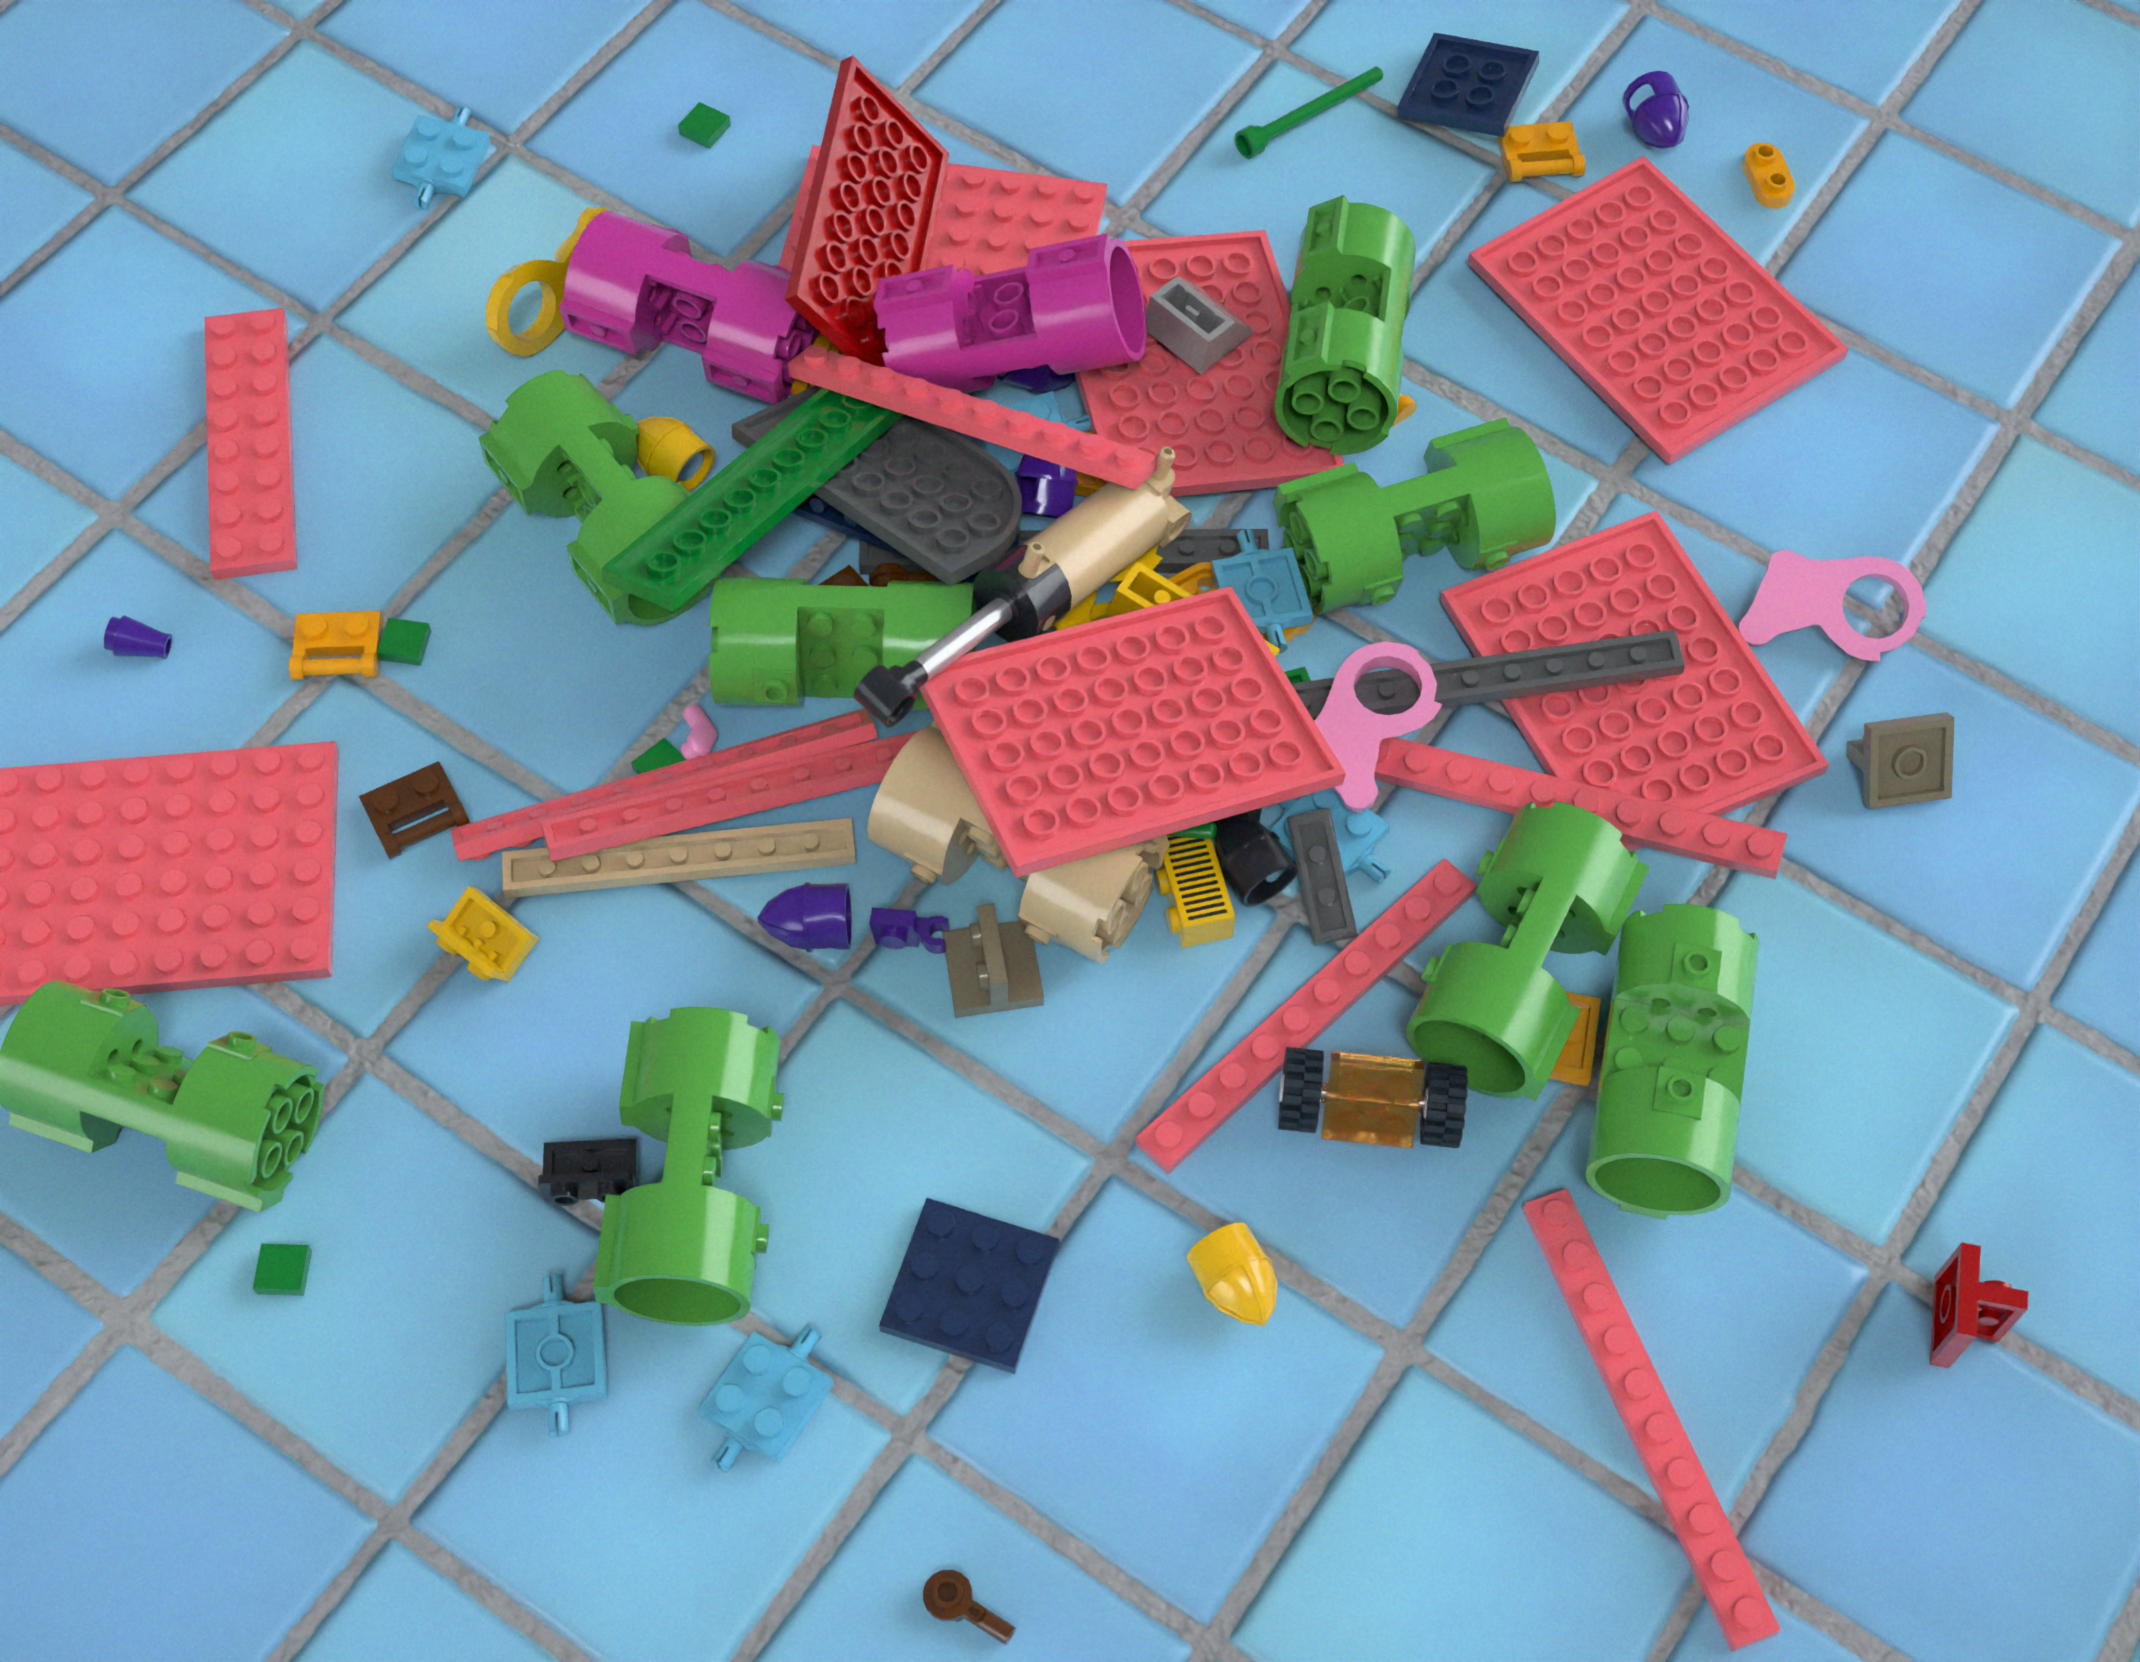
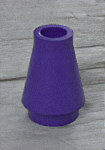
M123 615L121 618L111 617L104 634V648L113 651L115 656L159 657L166 659L172 645L171 634L160 632L126 615Z

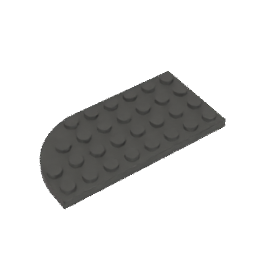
M815 385L733 423L732 438L746 448H749L822 389V387ZM908 415L901 417L814 492L815 495L949 586L981 571L999 559L1015 541L1022 519V496L1019 486L1010 471L999 460L951 429Z

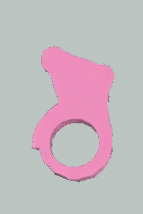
M1783 549L1772 554L1767 564L1766 573L1756 590L1752 605L1739 622L1738 630L1748 644L1751 646H1762L1776 635L1820 625L1829 638L1847 654L1861 660L1881 662L1880 654L1899 648L1915 635L1921 620L1926 615V601L1921 584L1909 569L1896 561L1871 556L1838 560H1813L1793 551ZM1874 578L1881 579L1894 587L1901 596L1904 607L1903 621L1894 634L1877 639L1865 637L1853 630L1846 621L1842 608L1844 594L1849 585L1857 580Z
M1384 641L1367 644L1355 650L1345 659L1337 671L1324 707L1314 720L1346 773L1343 785L1330 789L1337 793L1346 809L1357 814L1373 807L1377 799L1378 788L1374 780V772L1382 739L1401 736L1424 727L1434 719L1443 705L1434 701L1437 683L1431 666L1419 655L1418 650L1409 645ZM1390 667L1400 669L1409 674L1418 684L1421 695L1414 706L1405 712L1383 715L1365 708L1357 699L1354 686L1360 677L1370 670Z

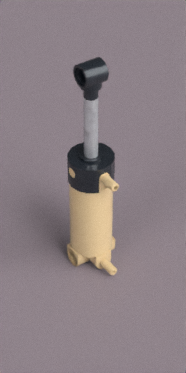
M1162 447L1157 455V470L1136 490L1108 481L1022 545L1012 548L979 572L973 586V595L978 612L903 667L897 665L891 666L889 669L884 665L874 667L859 682L854 691L853 698L887 728L893 727L913 707L918 696V688L995 632L996 635L1009 643L1042 635L1062 620L1071 609L1157 544L1164 548L1181 534L1192 516V513L1169 495L1175 481V473L1171 468L1176 455L1175 451L1170 447Z

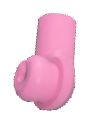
M697 703L692 704L682 713L683 718L691 729L687 736V742L683 743L680 748L681 754L686 760L709 754L718 738L716 728L701 705Z

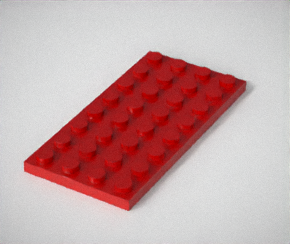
M853 55L842 60L840 63L784 300L846 356L856 357L860 361L879 367H886L882 353L888 352L885 343L886 328L878 329L877 313L873 307L879 279L926 269L949 152Z

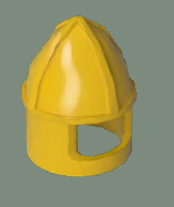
M649 417L636 422L639 429V435L636 436L639 453L636 455V458L646 475L664 476L676 483L680 482L689 493L705 480L713 467L715 450L695 434L688 424L672 417ZM697 452L701 453L703 463L695 475L687 481L680 479L678 474L686 462Z
M1243 1222L1226 1225L1198 1241L1188 1252L1186 1261L1202 1287L1205 1299L1212 1302L1219 1311L1242 1323L1258 1326L1266 1325L1276 1305L1277 1280L1270 1257L1264 1254L1248 1225Z

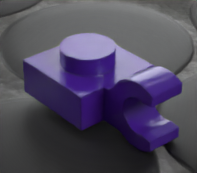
M872 907L869 924L875 944H881L890 949H902L905 946L919 947V942H921L925 949L931 953L941 954L946 952L945 939L933 938L931 936L937 931H950L948 918L943 916L922 918L917 917L916 911Z

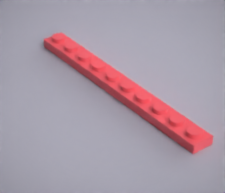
M810 345L788 362L789 377L1134 490L1157 470V455L1142 451L1135 446L1110 441L1097 434H1088L1067 427L1063 423L1038 418L1028 412L1013 410L998 405L991 400H982L963 394L957 389L941 387L929 383L922 378H913L895 372L888 367H879L860 361L856 357L841 355L829 351L822 346Z
M863 708L715 751L704 756H698L450 829L454 848L459 861L466 859L473 861L489 857L496 850L510 846L522 848L532 844L537 838L544 837L541 820L867 743V741L878 738L875 724L867 710Z
M918 731L541 820V827L551 862L882 782L900 750Z
M1396 737L1382 739L1379 746L1374 772L1375 780L1511 814H1516L1522 806L1530 802H1534L1537 807L1552 808L1555 801L1563 802L1588 810L1608 821L1622 833L1619 841L1771 879H1776L1787 833Z
M1444 858L1136 1136V1145L1167 1174L1172 1172L1283 1070L1286 1047L1306 1049L1475 894L1477 885Z
M1568 1188L1526 1202L1522 1209L1731 1652L1777 1635L1781 1631L1780 1626Z

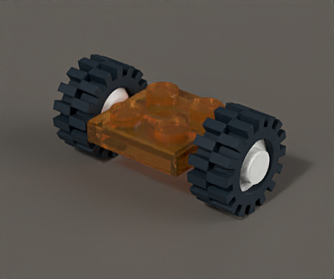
M1286 1047L1279 1091V1130L1315 1133L1318 1125L1321 1098V1103H1324L1321 1139L1413 1149L1418 1113H1421V1145L1449 1148L1460 1147L1465 1124L1464 1117L1466 1114L1468 1071L1465 1065L1428 1062L1424 1078V1089L1421 1093L1424 1077V1060L1331 1051L1327 1083H1322L1324 1051Z

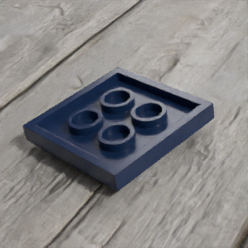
M1434 32L1398 104V117L1505 137L1539 64V51Z
M926 1198L879 1324L880 1332L1015 1374L1058 1252L1060 1239Z

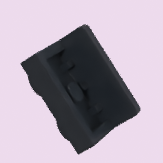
M633 1138L544 1143L542 1175L538 1176V1187L544 1202L550 1201L555 1205L569 1206L576 1204L578 1200L597 1199L605 1203L606 1195L620 1196L625 1191L637 1187L639 1175L638 1140Z

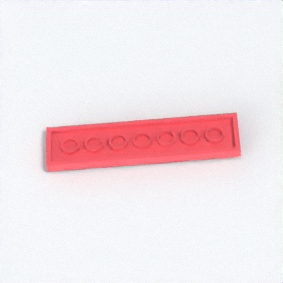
M284 308L204 317L210 571L214 580L295 570L297 569L288 331Z

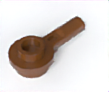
M892 562L878 565L869 574V584L875 587H887L888 582L892 581L936 582L939 579L928 571L923 573L908 572L906 569L901 568L899 564Z
M941 1570L934 1573L927 1580L923 1589V1602L926 1610L934 1618L941 1621L956 1622L966 1619L1004 1645L1008 1644L1015 1633L1016 1627L975 1602L972 1597V1587L969 1580L962 1573L955 1570Z

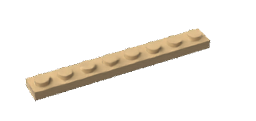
M852 818L659 836L551 862L547 847L502 852L503 892L505 898L856 864Z

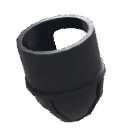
M1240 814L1218 821L1216 825L1215 852L1223 878L1227 880L1246 907L1264 903L1284 890L1293 881L1298 873V867L1279 842L1280 838L1275 832L1269 831L1256 820ZM1287 868L1276 881L1271 883L1265 879L1271 874Z

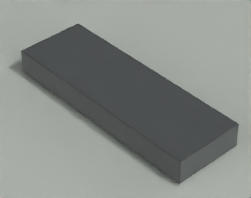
M1330 807L1288 816L1289 830L1314 945L1317 946L1358 937Z

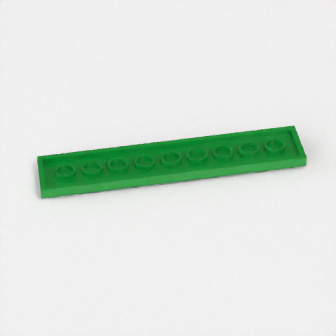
M825 388L820 389L601 568L602 582L675 612L905 414Z

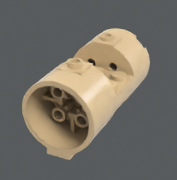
M934 719L930 726L922 728L909 739L889 767L875 796L869 815L867 832L868 838L872 843L907 861L912 867L910 873L930 885H933L935 880H938L949 886L950 883L958 880L968 871L981 853H983L981 859L998 870L1004 871L1006 866H1010ZM1167 835L1020 876L1019 879L1026 886L1017 916L1023 926L1026 927L1024 934L1042 945L1047 946L1049 941H1052L1061 947L1065 945L1099 964L1107 962L1110 955L1106 952L1111 945L1118 949L1122 946L1140 918L1154 889V886L1151 885L1153 875L1150 873L1152 867L1158 870L1162 866L1164 855L1170 846Z

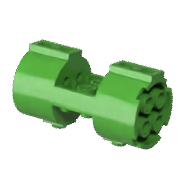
M1345 195L1309 208L1307 224L1301 233L1291 293V314L1288 333L1283 345L1274 404L1277 421L1291 439L1304 447H1307L1308 443L1319 447L1330 448L1329 454L1332 455L1355 454L1375 447L1388 437L1389 430L1397 418L1404 360L1401 344L1404 321L1410 307L1416 255L1413 235L1399 217L1375 205L1349 203Z
M564 370L550 371L527 381L505 400L509 407L505 410L500 420H492L489 432L478 437L485 464L527 515L537 510L551 517L576 515L582 526L577 540L566 545L571 569L616 625L626 620L641 626L656 625L669 621L692 608L713 588L716 579L720 578L722 572L673 612L602 582L601 568L691 495L680 482L676 483L668 477L647 476L636 479L631 468L636 455L639 453L636 436L639 435V429L629 414L623 415L613 402L609 404L582 373L579 375H567Z
M1504 417L1430 440L1423 456L1427 466L1426 475L1379 488L1369 474L1359 472L1355 462L1279 484L1272 504L1276 511L1277 525L1279 527L1285 526V546H1282L1281 549L1293 548L1309 603L1314 605V615H1320L1356 603L1358 606L1367 603L1377 606L1389 602L1396 596L1404 579L1402 562L1408 556L1422 553L1423 556L1433 555L1441 551L1446 545L1453 558L1464 568H1471L1472 571L1484 567L1487 570H1495L1506 565L1512 555L1549 544L1554 536L1556 526L1554 495L1544 461L1528 434L1519 427H1510L1507 418Z
M729 576L717 578L712 593L709 627H712V653H709V675L713 701L715 704L730 706L802 707L805 697L853 698L854 691L859 682L874 667L878 665H884L887 669L894 665L903 667L977 612L973 595L974 583L958 582L949 586L944 582L892 581L888 582L887 587L808 585V578ZM976 646L973 647L971 650H969V651H968L967 653H965V654H968V653H971V652H975V651H976ZM918 688V696L911 710L930 711Z
M1558 801L1554 802L1552 808L1537 807L1534 802H1530L1516 812L1496 852L1493 853L1486 850L1475 874L1482 877L1476 893L1479 894L1489 914L1507 929L1499 946L1474 941L1459 942L1453 945L1448 943L1441 959L1432 955L1421 977V980L1427 982L1428 985L1407 1024L1406 1037L1411 1048L1427 1065L1428 1062L1465 1065L1468 1071L1467 1089L1494 1097L1515 1098L1524 1095L1534 1101L1537 1100L1582 1010L1570 1004L1562 986L1541 965L1549 950L1566 954H1583L1596 951L1606 956L1650 866L1638 861L1636 851H1628L1619 841L1622 833L1616 827L1588 810Z
M1664 904L1663 912L1646 915L1640 909L1628 916L1622 924L1586 1168V1179L1589 1185L1603 1197L1620 1204L1619 1210L1665 1220L1667 1215H1696L1711 1212L1722 1207L1730 1198L1760 943L1755 932L1748 934L1739 928L1740 919L1717 909L1692 904Z
M53 980L42 985L26 1000L12 1021L0 1050V1104L5 1110L11 1112L8 1125L88 1153H94L116 1143L118 1130L125 1126L165 1140L168 1162L173 1169L178 1171L176 1184L259 1213L282 1201L284 1189L293 1179L292 1173L287 1171L296 1161L300 1152L307 1154L320 1121L324 1100V1084L315 1081V1076L319 1071L316 1066L272 1052V1047L257 1043V1038L254 1035L240 1031L229 1032L228 1035L208 1042L207 1047L199 1054L195 1061L183 1057L184 1052L178 1048L158 1046V1024L153 1013L146 1009V1004L131 1000L129 993L119 989L106 988L101 993L63 980Z
M711 1007L670 1009L669 1018L658 1021V1019L651 1016L645 1022L631 1021L619 1102L621 1124L636 1126L646 1135L666 1142L667 1149L662 1183L637 1186L625 1191L620 1196L606 1195L593 1282L596 1303L611 1304L622 1312L645 1320L685 1326H708L729 1323L744 1317L749 1312L758 1253H767L769 1224H761L760 1207H756L749 1200L735 1193L717 1188V1178L722 1177L724 1150L744 1148L757 1144L766 1137H771L773 1121H782L784 1093H776L780 1038L771 1027L766 1026L760 1030L747 1024L748 1015Z

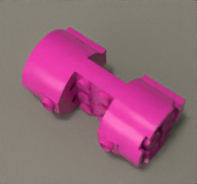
M603 211L596 215L582 232L570 259L565 280L564 299L559 305L567 331L634 355L637 354L640 348L652 349L662 341L702 355L701 359L706 381L773 405L781 402L782 398L787 399L789 394L792 395L791 388L792 384L794 385V378L789 377L788 362L810 345H813L821 334L818 329L784 300L791 274L784 267L779 265L772 266L760 261L746 260L738 265L733 272H729L719 264L709 265L692 259L688 236L683 235L678 230L672 228L665 229L654 224L650 225L613 211Z
M1108 233L1032 248L1029 251L1027 266L975 276L968 269L956 270L954 264L879 279L873 304L877 313L878 329L886 328L885 343L888 352L882 353L885 366L895 372L913 378H922L929 383L948 389H957L962 393L988 389L994 386L995 376L1002 372L1023 368L1033 369L1048 364L1056 374L1064 375L1139 361L1143 357L1146 347V312L1138 272L1124 242L1119 238L1110 239Z

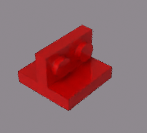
M1961 1242L1934 1276L1930 1365L1950 1368L1975 1338L1999 1342L2028 1310V1291L2014 1289L2011 1284L1999 1280L1979 1282L1981 1246Z

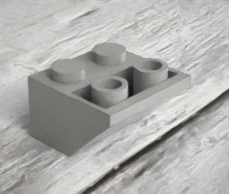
M1174 277L1149 297L1146 310L1147 332L1200 374L1253 334V328L1197 284L1180 277Z

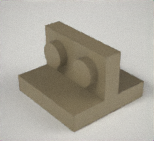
M1945 712L1864 723L1863 739L1847 741V757L1863 771V804L1869 809L1952 798L1954 717Z
M992 903L976 906L977 923L969 924V928L950 930L949 932L942 931V936L947 946L945 957L955 1018L1044 1005L1034 940L1024 934L1026 927L1023 926L1020 920L998 923L995 905Z

